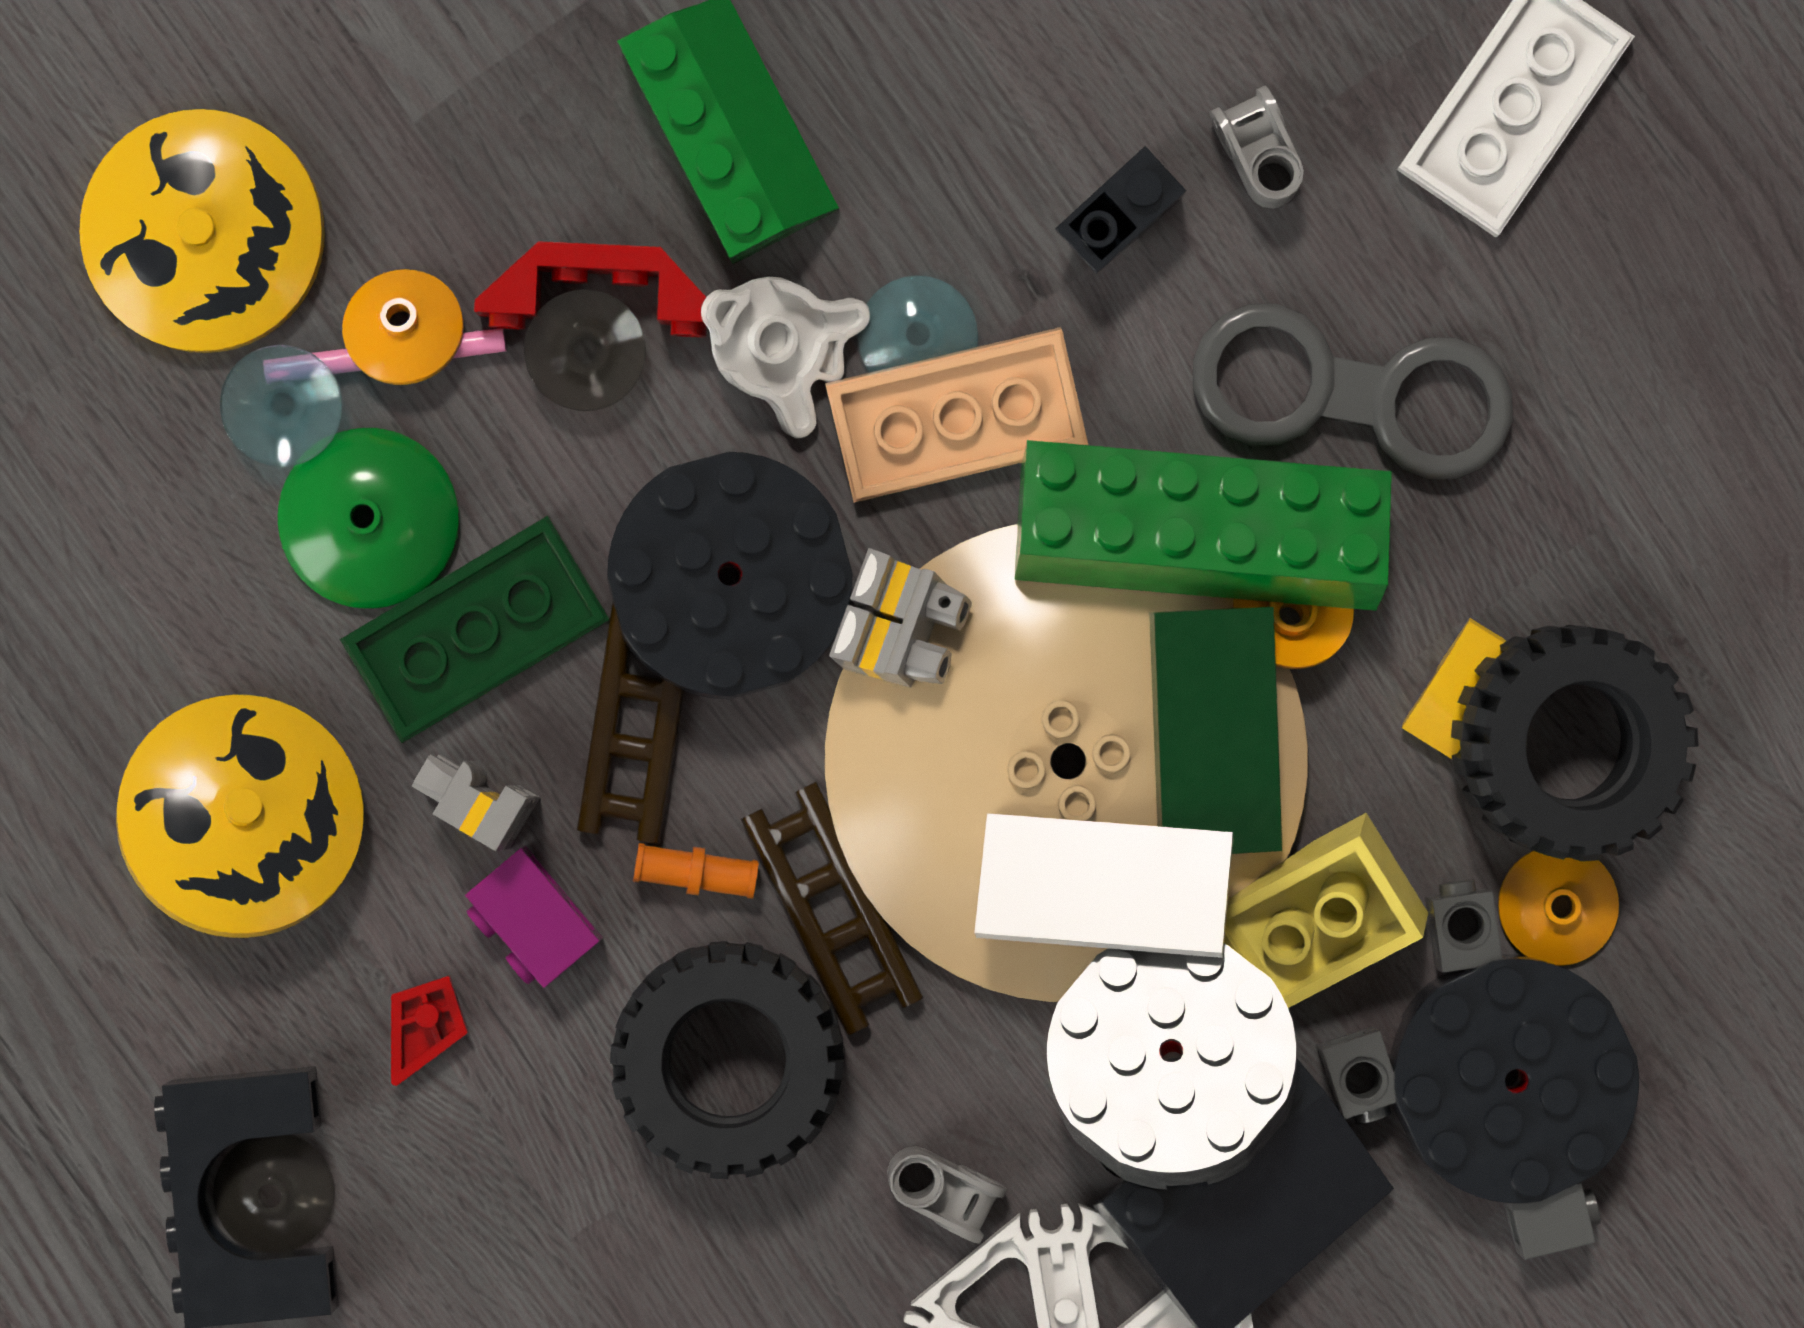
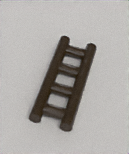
M612 601L577 831L601 834L603 816L637 821L639 825L636 840L660 844L684 690L666 682L662 678L626 673L629 647L622 638ZM622 697L658 703L652 738L616 733ZM612 757L648 762L643 798L607 793Z
M814 782L795 792L802 809L772 824L769 823L763 809L743 817L741 821L847 1034L851 1035L870 1025L862 1010L863 1007L893 992L902 1008L914 1004L924 997L886 921L866 897L849 868L836 836L829 806L817 782ZM814 830L829 863L797 878L781 846ZM841 884L856 917L824 932L808 900ZM867 938L883 971L850 986L835 954Z

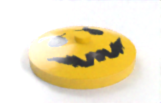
M195 109L168 113L154 118L126 134L111 148L96 168L88 184L80 214L79 232L83 261L88 276L104 304L120 321L139 335L160 345L186 352L212 353L237 349L251 344L279 328L292 316L308 295L316 279L324 250L325 227L321 201L316 186L301 160L282 140L263 126L247 118L218 110Z
M254 695L217 696L198 701L174 712L149 732L139 744L127 765L119 789L116 808L118 842L126 866L138 887L157 908L172 919L197 931L229 938L264 936L290 928L307 919L328 902L342 885L357 855L362 837V793L355 770L344 749L334 736L311 716L291 705L267 697Z

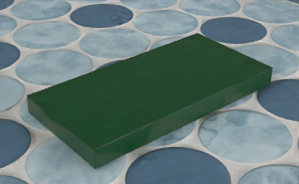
M546 516L344 636L340 641L400 742L405 743L610 621V618L549 516Z
M1274 607L1149 612L1157 827L1233 832L1232 854L1283 851Z

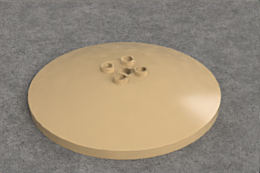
M1017 524L988 531L966 540L933 558L920 568L921 570L935 571L948 586L963 593L972 601L967 620L961 630L935 623L928 643L946 648L952 653L951 664L945 681L942 684L914 680L910 688L845 669L842 670L829 711L825 740V780L828 804L836 836L849 868L864 894L882 918L908 944L930 961L957 977L988 990L1018 998L1058 1002L1094 958L1108 948L976 938L975 923L987 813L1157 827L1149 612L1233 608V599L1014 580ZM1276 666L1283 851L1232 854L1228 899L1287 859L1295 841L1302 816L1308 778V744L1304 713L1292 673L1287 668ZM1065 743L1079 746L1084 752L1086 759L1082 773L1072 779L1058 777L1050 765L1053 751Z

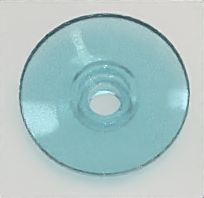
M907 276L886 284L871 297L866 304L870 311V322L863 331L858 333L857 338L861 358L871 373L975 348L978 342V330L970 305L955 288L936 278ZM921 323L928 328L930 337L925 344L917 346L907 340L906 331L910 325Z
M271 345L247 354L231 369L221 391L220 414L229 438L245 455L266 465L292 466L312 459L332 441L341 421L342 396L335 376L317 356L295 346ZM278 393H287L293 398L295 408L290 415H281L275 411L273 400Z

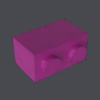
M527 846L517 850L465 894L467 899L473 904L466 910L470 919L486 937L491 938L496 933L512 951L505 957L507 962L528 985L536 979L545 988L603 938Z

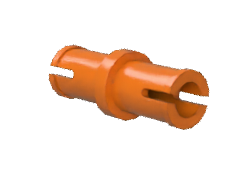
M639 843L633 882L643 881L687 888L686 894L697 896L700 890L746 896L749 899H753L759 862L758 860L748 861L705 854V848L693 846L692 852L646 846L643 843Z

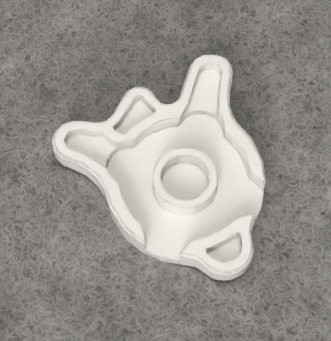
M763 277L753 279L732 290L718 289L713 291L703 302L701 317L709 329L713 357L718 370L724 378L744 393L764 399L774 410L782 430L786 434L798 439L808 436L816 426V413L810 392L813 382L823 380L829 383L842 378L844 374V344L849 338L866 328L870 322V311L863 301L855 298L836 301L821 300L807 288L784 278Z

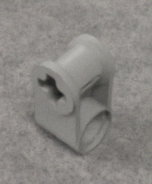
M1264 85L1256 89L1255 97L1225 111L1219 107L1210 110L1209 114L1215 132L1226 154L1233 161L1251 199L1258 205L1271 209L1283 207L1289 203L1302 183L1304 170L1302 162L1287 133L1281 111L1267 86ZM1266 164H1279L1289 173L1290 185L1280 191L1269 190L1259 181L1258 170Z
M917 1146L906 1147L897 1152L890 1160L887 1170L888 1182L896 1200L904 1206L932 1219L948 1231L977 1244H980L984 1237L980 1229L996 1198H1003L1007 1191L1006 1187L969 1167L957 1165L925 1148ZM911 1163H922L932 1170L931 1182L921 1191L911 1192L905 1190L899 1184L901 1171Z

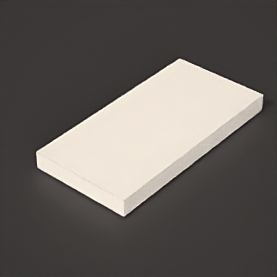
M1512 0L1397 170L1494 237L1499 236L1635 36L1583 0Z
M987 813L975 923L976 938L1223 958L1233 832Z

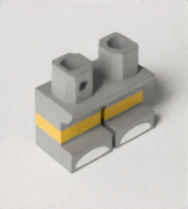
M868 548L850 600L859 608L847 605L829 657L845 670L910 688L914 680L942 684L945 681L951 664L952 653L946 648L928 643L935 623L961 630L967 620L972 601L963 593L948 586L935 571L915 568L894 560L890 555Z
M430 754L412 784L413 788L439 802L433 815L494 851L511 849L540 799L538 795L520 785H506L502 793L498 794L484 786L487 779L486 770L479 761H463L460 766L443 755L435 756Z

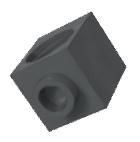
M1470 879L1439 884L1440 895L1425 897L1435 969L1444 973L1477 968L1491 960L1503 959L1493 891L1485 888L1476 889L1475 880ZM1469 907L1476 914L1477 929L1466 940H1454L1448 930L1449 918L1457 909Z
M1371 1026L1316 1044L1335 1105L1344 1119L1354 1116L1356 1124H1364L1391 1114L1389 1105L1396 1103L1394 1072L1380 1030ZM1360 1062L1371 1063L1376 1071V1081L1373 1087L1362 1094L1349 1092L1345 1082L1348 1070Z
M1581 1183L1569 1187L1543 1201L1504 1203L1515 1250L1524 1260L1596 1243L1592 1226L1601 1224L1599 1208L1592 1189L1583 1190Z

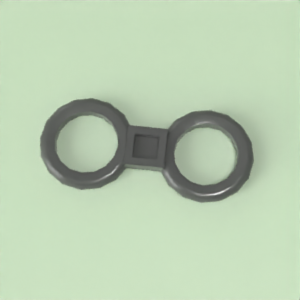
M1247 304L1222 315L1203 335L1193 359V391L1203 415L1223 435L1249 446H1279L1305 435L1320 418L1372 427L1381 449L1405 471L1428 480L1458 479L1482 469L1502 449L1513 422L1512 392L1502 368L1482 348L1455 337L1422 339L1401 348L1384 366L1333 357L1324 334L1302 313L1279 304ZM1252 328H1273L1290 335L1303 348L1310 364V386L1304 401L1291 415L1277 421L1255 422L1238 415L1224 401L1217 385V364L1224 347L1236 335ZM1429 362H1451L1466 368L1480 381L1487 397L1488 418L1481 436L1468 449L1454 455H1432L1415 448L1403 436L1395 418V398L1402 381L1415 368Z

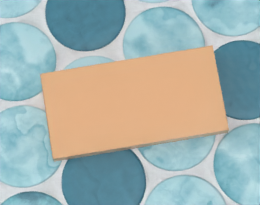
M1061 327L825 383L854 503L1022 463L1027 440L1088 445Z

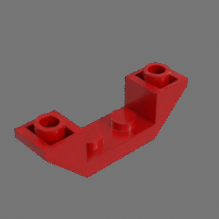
M538 241L481 293L474 303V312L479 317H489L490 328L521 330L525 329V319L540 320L542 272H552V282L566 284H587L588 274L612 275L613 285L634 287L648 286V277L656 276L659 277L657 310L659 324L671 325L670 335L707 337V326L701 317V309L706 296L667 253L657 246Z

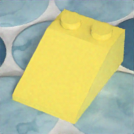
M1364 813L1314 840L1229 898L1224 943L1269 976L1280 991L1287 1007L1290 1008L1422 939L1428 911L1368 814Z

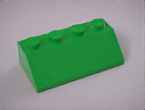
M708 0L672 12L617 41L625 60L732 265L839 210L832 193L731 0Z

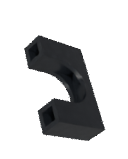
M316 1066L177 1079L162 1085L163 1095L156 1096L154 1100V1116L157 1131L166 1132L168 1156H162L160 1159V1178L163 1192H172L174 1216L167 1217L166 1240L169 1252L178 1253L180 1277H173L172 1302L176 1314L184 1313L185 1328L331 1315L339 1306L333 1246L276 1252H260L247 1249L233 1242L221 1231L213 1219L207 1198V1186L212 1167L219 1155L229 1145L245 1139L313 1133L322 1126Z

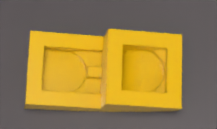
M1469 618L1438 665L1435 675L1405 718L1402 729L1452 759V755L1457 754L1461 749L1460 740L1451 738L1452 720L1462 721L1466 705L1458 703L1464 686L1475 687L1481 676L1474 670L1485 657L1496 659L1501 655L1500 645L1507 640Z

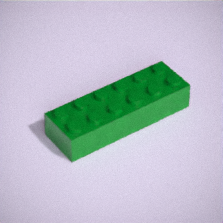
M1027 440L1020 474L1014 580L1376 611L1388 587L1392 471Z

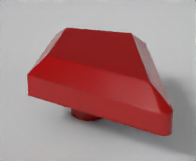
M450 975L391 995V1084L393 1086L402 1083L469 1033Z

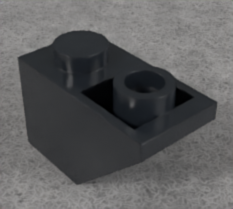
M1144 146L1059 224L1055 230L1091 270L1097 274L1178 203L1187 190L1152 152Z

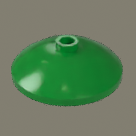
M356 428L342 431L323 439L310 448L290 471L281 491L277 514L278 531L283 551L301 580L319 595L333 602L364 609L383 608L400 604L430 586L442 573L453 554L460 524L459 505L455 488L448 473L438 459L415 440L400 433L380 428ZM362 505H368L374 512V521L367 528H359L353 521L354 511Z

